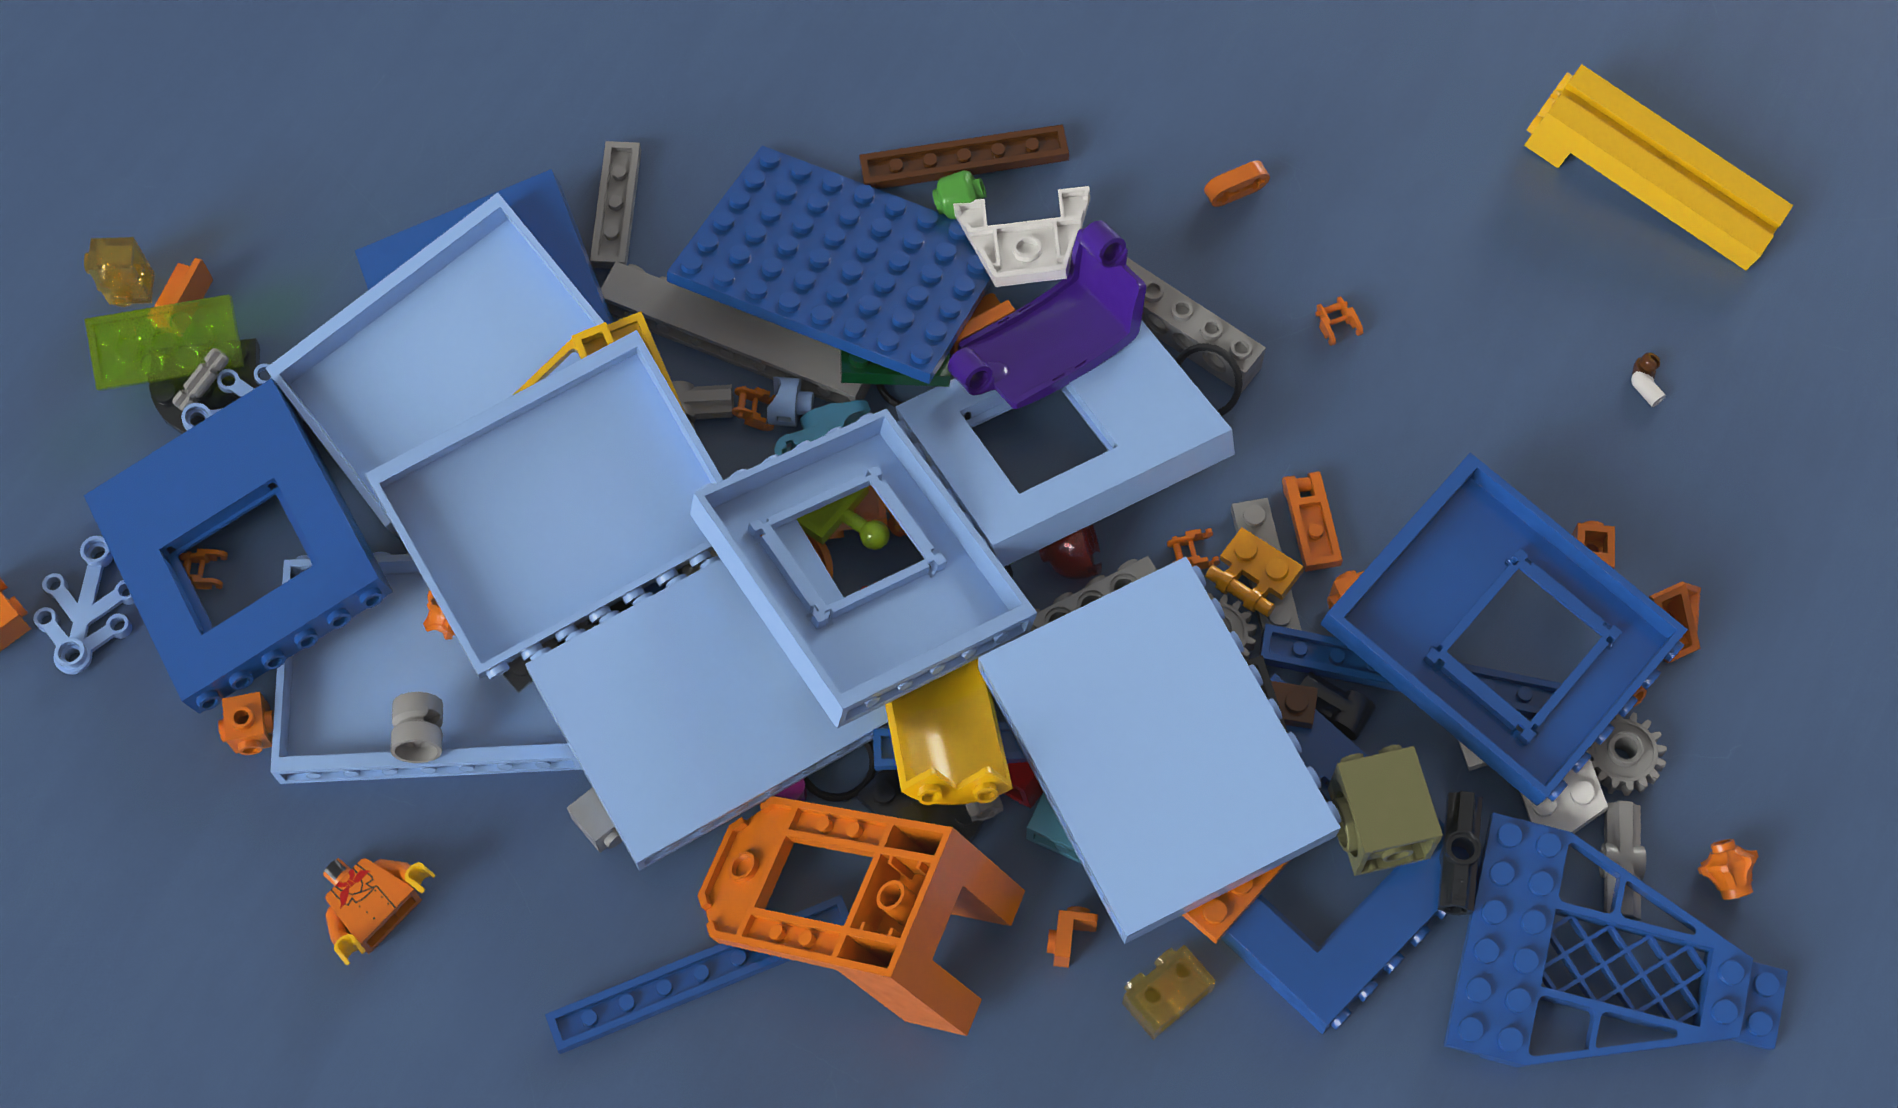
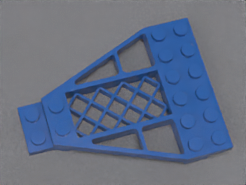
M1493 812L1490 815L1475 889L1474 912L1469 917L1443 1046L1480 1055V1058L1517 1068L1728 1040L1773 1050L1776 1047L1788 970L1753 962L1751 956L1572 832ZM1568 846L1616 878L1609 913L1565 903L1560 899L1559 892ZM1625 885L1695 934L1691 935L1625 918L1621 913ZM1555 914L1565 917L1553 924ZM1569 921L1581 942L1565 951L1552 930ZM1579 921L1603 926L1604 928L1588 937ZM1617 930L1642 936V938L1627 946ZM1607 931L1620 952L1604 961L1591 940ZM1656 940L1681 946V948L1666 956ZM1647 941L1659 962L1643 971L1630 950ZM1550 943L1558 956L1546 963ZM1584 945L1597 966L1581 975L1568 954ZM1696 950L1705 952L1704 961H1702ZM1686 951L1698 972L1682 980L1670 960ZM1623 955L1636 976L1620 985L1607 965ZM1561 959L1574 980L1557 990L1545 969ZM1663 966L1675 986L1659 995L1647 974ZM1601 970L1613 990L1596 999L1584 979ZM1701 976L1697 1000H1695L1686 985ZM1640 980L1652 1000L1636 1010L1623 989ZM1577 984L1585 997L1564 991ZM1679 990L1690 1006L1691 1011L1675 1019L1663 999ZM1616 994L1624 1007L1605 1003L1604 1001ZM1539 999L1589 1012L1590 1020L1584 1050L1541 1056L1529 1054ZM1656 1004L1663 1017L1644 1013L1643 1011ZM1602 1015L1677 1034L1675 1038L1602 1048L1596 1047ZM1694 1015L1692 1025L1683 1023V1021Z

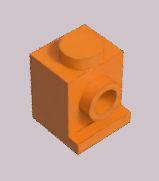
M1599 521L1577 523L1572 535L1614 569L1615 526H1606Z

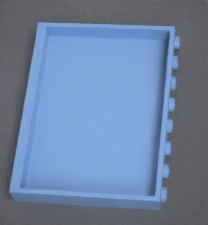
M496 193L265 369L380 521L398 538L400 536L372 489L365 473L509 398L572 339V335L602 324L604 321L500 194ZM571 353L548 376L581 360L578 353Z
M637 330L365 473L367 480L479 678L487 675L490 680L507 672L510 669L508 663L520 656H522L524 661L530 659L533 654L543 649L542 644L555 637L558 642L565 640L569 634L578 630L576 625L587 619H590L592 623L598 622L604 615L612 612L610 607L623 600L628 605L639 596L645 594L643 589L657 582L659 586H663L679 575L678 569L689 563L692 568H695L712 558L710 552L714 548L690 513L693 495L699 488L708 483L716 484L723 481Z
M797 519L773 529L826 606L844 598ZM719 556L706 560L700 565V570L689 576L681 574L674 577L666 584L667 588L656 594L648 592L639 596L633 601V606L622 612L615 610L604 615L599 620V624L587 631L579 629L572 632L565 638V643L553 649L546 647L537 651L530 657L531 661L525 664L530 677L639 871L873 740V729L889 728L885 705L836 728Z
M374 552L373 555L393 593L383 598L382 602L377 606L367 608L351 618L350 622L345 626L327 633L318 639L317 643L312 647L302 649L286 659L283 665L277 668L270 772L280 784L583 770L534 682L518 693L503 675L491 680L487 675L479 678L455 635H453L452 639L445 640L443 633L439 631H426L423 623L429 612L427 595L430 590L409 552L398 555H391L387 552ZM308 555L284 560L282 584L312 566ZM425 692L442 699V753L437 759L426 763H409L392 756L391 732L394 728L392 724V703L401 694Z
M1187 557L1179 559L978 657V670L1124 944L1336 837L1341 828L1338 824L1341 822V817L1332 801H1325L1319 790L1321 782L1316 771L1311 766H1305L1299 755L1302 753V749L1296 736L1292 732L1287 733L1280 722L1282 713L1273 698L1267 699L1260 687L1263 685V680L1259 671L1253 664L1248 666L1242 655L1244 647L1235 631H1228L1223 622L1225 614L1216 598L1210 599L1204 588L1206 580L1197 565L1192 567Z

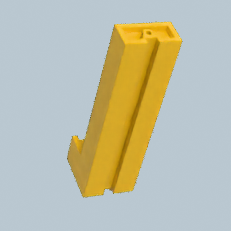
M1583 64L1580 65L1574 75L1568 72L1565 74L1526 129L1531 133V136L1524 146L1556 168L1560 167L1570 153L1745 271L1761 257L1774 237L1773 234L1781 226L1793 207L1791 203Z

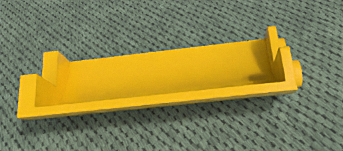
M978 658L885 704L902 793L919 800L924 805H960L975 802L989 803L994 801L998 795L1013 789L992 694L978 670Z

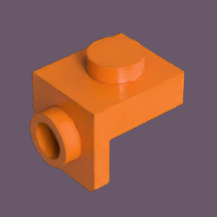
M1079 906L1068 907L1067 911L1059 910L1057 930L1049 929L1047 953L1054 954L1053 966L1069 968L1073 930L1096 932L1098 914L1090 913L1088 908Z

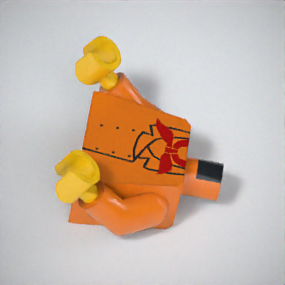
M339 858L332 861L326 867L323 876L334 887L325 896L326 901L330 905L325 916L330 939L334 944V951L344 964H350L348 958L355 951H360L361 954L365 952L370 954L422 901L415 889L420 893L426 890L421 886V883L427 877H435L431 870L420 862L413 865L407 862L387 859L371 862L366 858L361 859L352 869Z

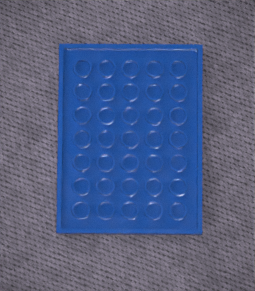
M763 145L667 271V282L927 384H930L992 284L990 276L957 219H949L945 214H939V212L869 185H864L858 181Z

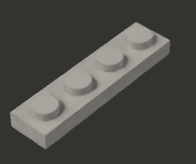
M605 142L590 255L592 268L612 269L616 261L627 265L641 158L640 143Z
M1268 498L1233 503L1231 505V514L1236 534L1243 527L1281 552ZM1248 579L1250 589L1255 588L1257 584ZM1291 589L1283 600L1272 593L1267 595L1266 599L1275 604L1274 610L1268 617L1256 610L1262 636L1265 624L1301 630Z

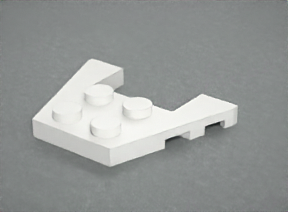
M1089 186L1059 189L1058 199L1061 217L988 226L985 199H976L971 203H953L955 217L995 287L1067 279L1077 232L1079 229H1082L1090 202Z
M1459 741L1469 771L1487 766L1484 761ZM1591 759L1588 760L1578 773L1572 770L1568 772L1563 778L1568 785L1553 802L1546 798L1536 806L1520 793L1530 822L1570 831L1574 834L1608 810V805Z

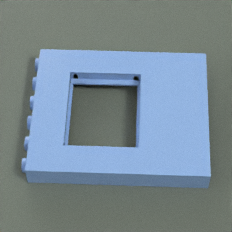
M1142 320L1139 334L1130 344L1093 370L1061 388L1062 392L1108 451L1020 494L972 429L1013 409L996 390L974 396L969 394L954 378L950 380L949 387L937 386L895 406L899 418L897 423L1003 567L1235 455L1232 428ZM966 412L970 414V419L965 420L964 417Z
M887 408L875 414L867 413L856 422L843 428L840 426L835 427L825 436L816 440L803 441L793 450L782 455H771L761 464L748 470H737L729 478L716 484H705L693 495L690 515L836 728L1029 633L1036 618L1037 612ZM871 485L921 553L924 560L826 606L773 529Z

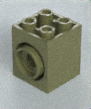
M1391 745L1379 750L1376 755L1364 757L1363 754L1356 753L1340 760L1341 763L1336 765L1328 786V792L1341 817V822L1338 823L1341 828L1337 833V837L1342 849L1348 853L1354 876L1430 859L1443 833L1415 747L1402 748L1401 745Z

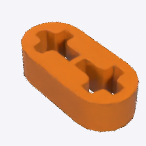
M1252 161L1213 178L1206 184L1204 192L1212 206L1220 207L1260 190L1269 182L1270 175L1261 161Z

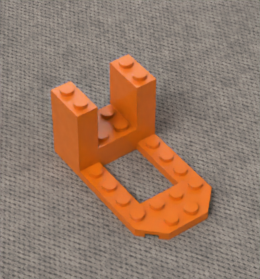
M772 796L761 803V810L747 820L740 817L728 826L698 892L700 906L706 911L709 921L706 924L709 937L720 944L837 970L905 1022L959 1035H968L982 999L932 959L951 914L1012 926L1025 890L956 829L949 826ZM794 843L873 857L844 926L765 909Z

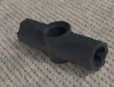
M1449 792L1447 795L1443 847L1439 855L1441 872L1437 910H1441L1446 914L1460 916L1465 914L1471 915L1474 912L1477 863L1482 850L1479 838L1483 797L1473 792ZM1456 846L1464 848L1469 854V859H1458L1453 855L1451 848Z

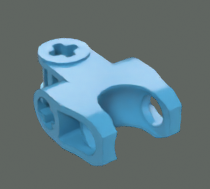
M855 400L843 403H830L808 411L800 419L803 430L780 437L775 444V454L782 455L793 450L803 441L816 440L825 436L835 427L840 426L843 428L856 422L861 416L870 413L871 409L866 400Z

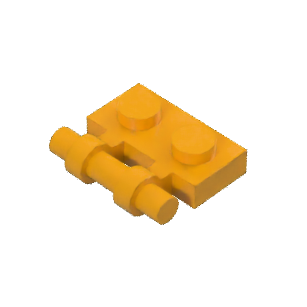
M1241 527L1220 555L1221 561L1230 567L1222 571L1215 565H1212L1206 572L1205 577L1216 584L1215 588L1224 594L1229 592L1243 601V606L1251 612L1257 610L1268 617L1274 610L1275 604L1266 599L1267 595L1272 593L1283 600L1304 572L1303 565ZM1241 575H1244L1256 583L1257 586L1250 589L1239 582L1238 579Z

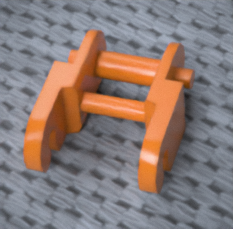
M1341 296L1337 297V303L1327 307H1323L1321 304L1316 306L1317 311L1315 315L1320 318L1319 328L1325 339L1329 338L1328 343L1330 346L1336 344V338L1331 325L1345 321L1346 324L1351 325L1352 329L1356 328L1357 336L1363 334L1362 324L1354 308H1348L1347 301H1344ZM1338 310L1341 312L1342 316L1332 320L1327 315Z
M746 386L735 388L734 393L739 396L738 406L732 409V414L739 419H745L744 424L763 431L773 430L774 425L766 424L767 419L761 417L760 413H757L758 401L770 404L776 395L769 397L770 391L759 387L753 390ZM746 399L753 401L751 410L745 408Z
M1211 528L1205 529L1204 533H1202L1201 529L1185 531L1184 536H1173L1172 539L1167 541V546L1174 549L1175 561L1183 558L1181 546L1189 545L1191 557H1187L1192 567L1197 565L1200 569H1206L1212 565L1217 566L1220 564L1218 556L1213 557L1209 561L1208 557L1201 558L1196 554L1194 541L1205 540L1213 536Z
M197 549L196 553L187 551V553L180 554L179 558L184 561L183 566L196 589H212V585H215L217 589H222L223 582L221 580L203 578L205 563L217 561V557H221V560H227V552L217 549ZM192 563H199L197 575L190 574Z

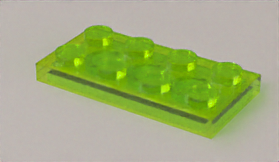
M229 294L84 319L96 390L99 391L191 376L200 363L206 362L204 358L213 348L223 351L229 357V362L224 369L244 367L233 299Z

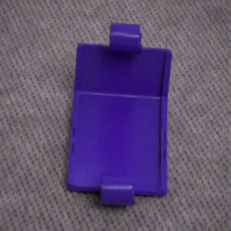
M1102 220L1094 221L1087 227L1079 229L1072 250L1070 271L1067 279L1061 280L1051 289L1015 312L962 340L958 345V351L949 360L948 371L969 394L975 396L996 390L1013 409H1019L1065 387L1073 380L1114 356L1130 344L1139 334L1146 294L1145 282L1126 265L1128 249L1124 239Z

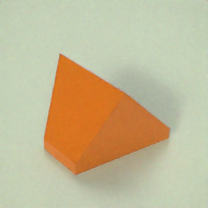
M1683 581L1649 596L1652 601L1688 629L1679 640L1684 644L1683 648L1670 662L1701 649L1697 634L1701 587Z

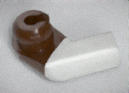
M1647 352L1635 361L1631 382L1651 407H1654L1666 395L1654 382L1656 369L1660 367V359L1654 353Z

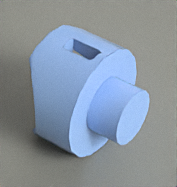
M773 377L774 395L776 396L767 406L768 424L797 427L799 415H804L808 411L813 410L814 392L801 391L800 378Z

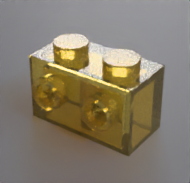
M134 237L91 238L89 252H86L84 255L85 271L92 276L97 290L102 292L109 305L127 307L131 304L152 303L155 272Z
M1185 944L1176 952L1172 948L1165 951L1154 962L1157 967L1147 976H1144L1142 972L1137 974L1124 987L1127 992L1124 994L1122 1004L1153 1040L1214 989L1216 980Z

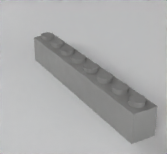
M616 261L601 287L603 297L612 317L620 320L641 311L652 333L771 380L776 376L800 378L801 391L814 392L815 397L827 402L843 403L864 400L871 384L841 383L840 350L838 348L667 282V277H655L646 273L637 265L629 264L627 266Z

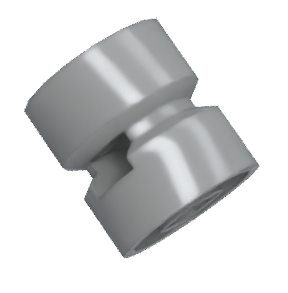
M408 692L396 697L392 703V724L394 726L391 732L392 756L409 763H426L440 757L443 737L441 730L443 724L442 699L425 692Z

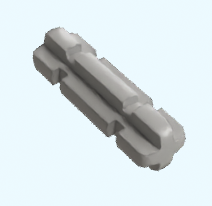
M217 348L210 350L204 358L206 362L199 364L183 385L185 389L179 390L173 398L172 402L176 407L183 411L189 404L198 402L196 398L203 396L219 375L217 371L223 370L229 362V357L223 351Z

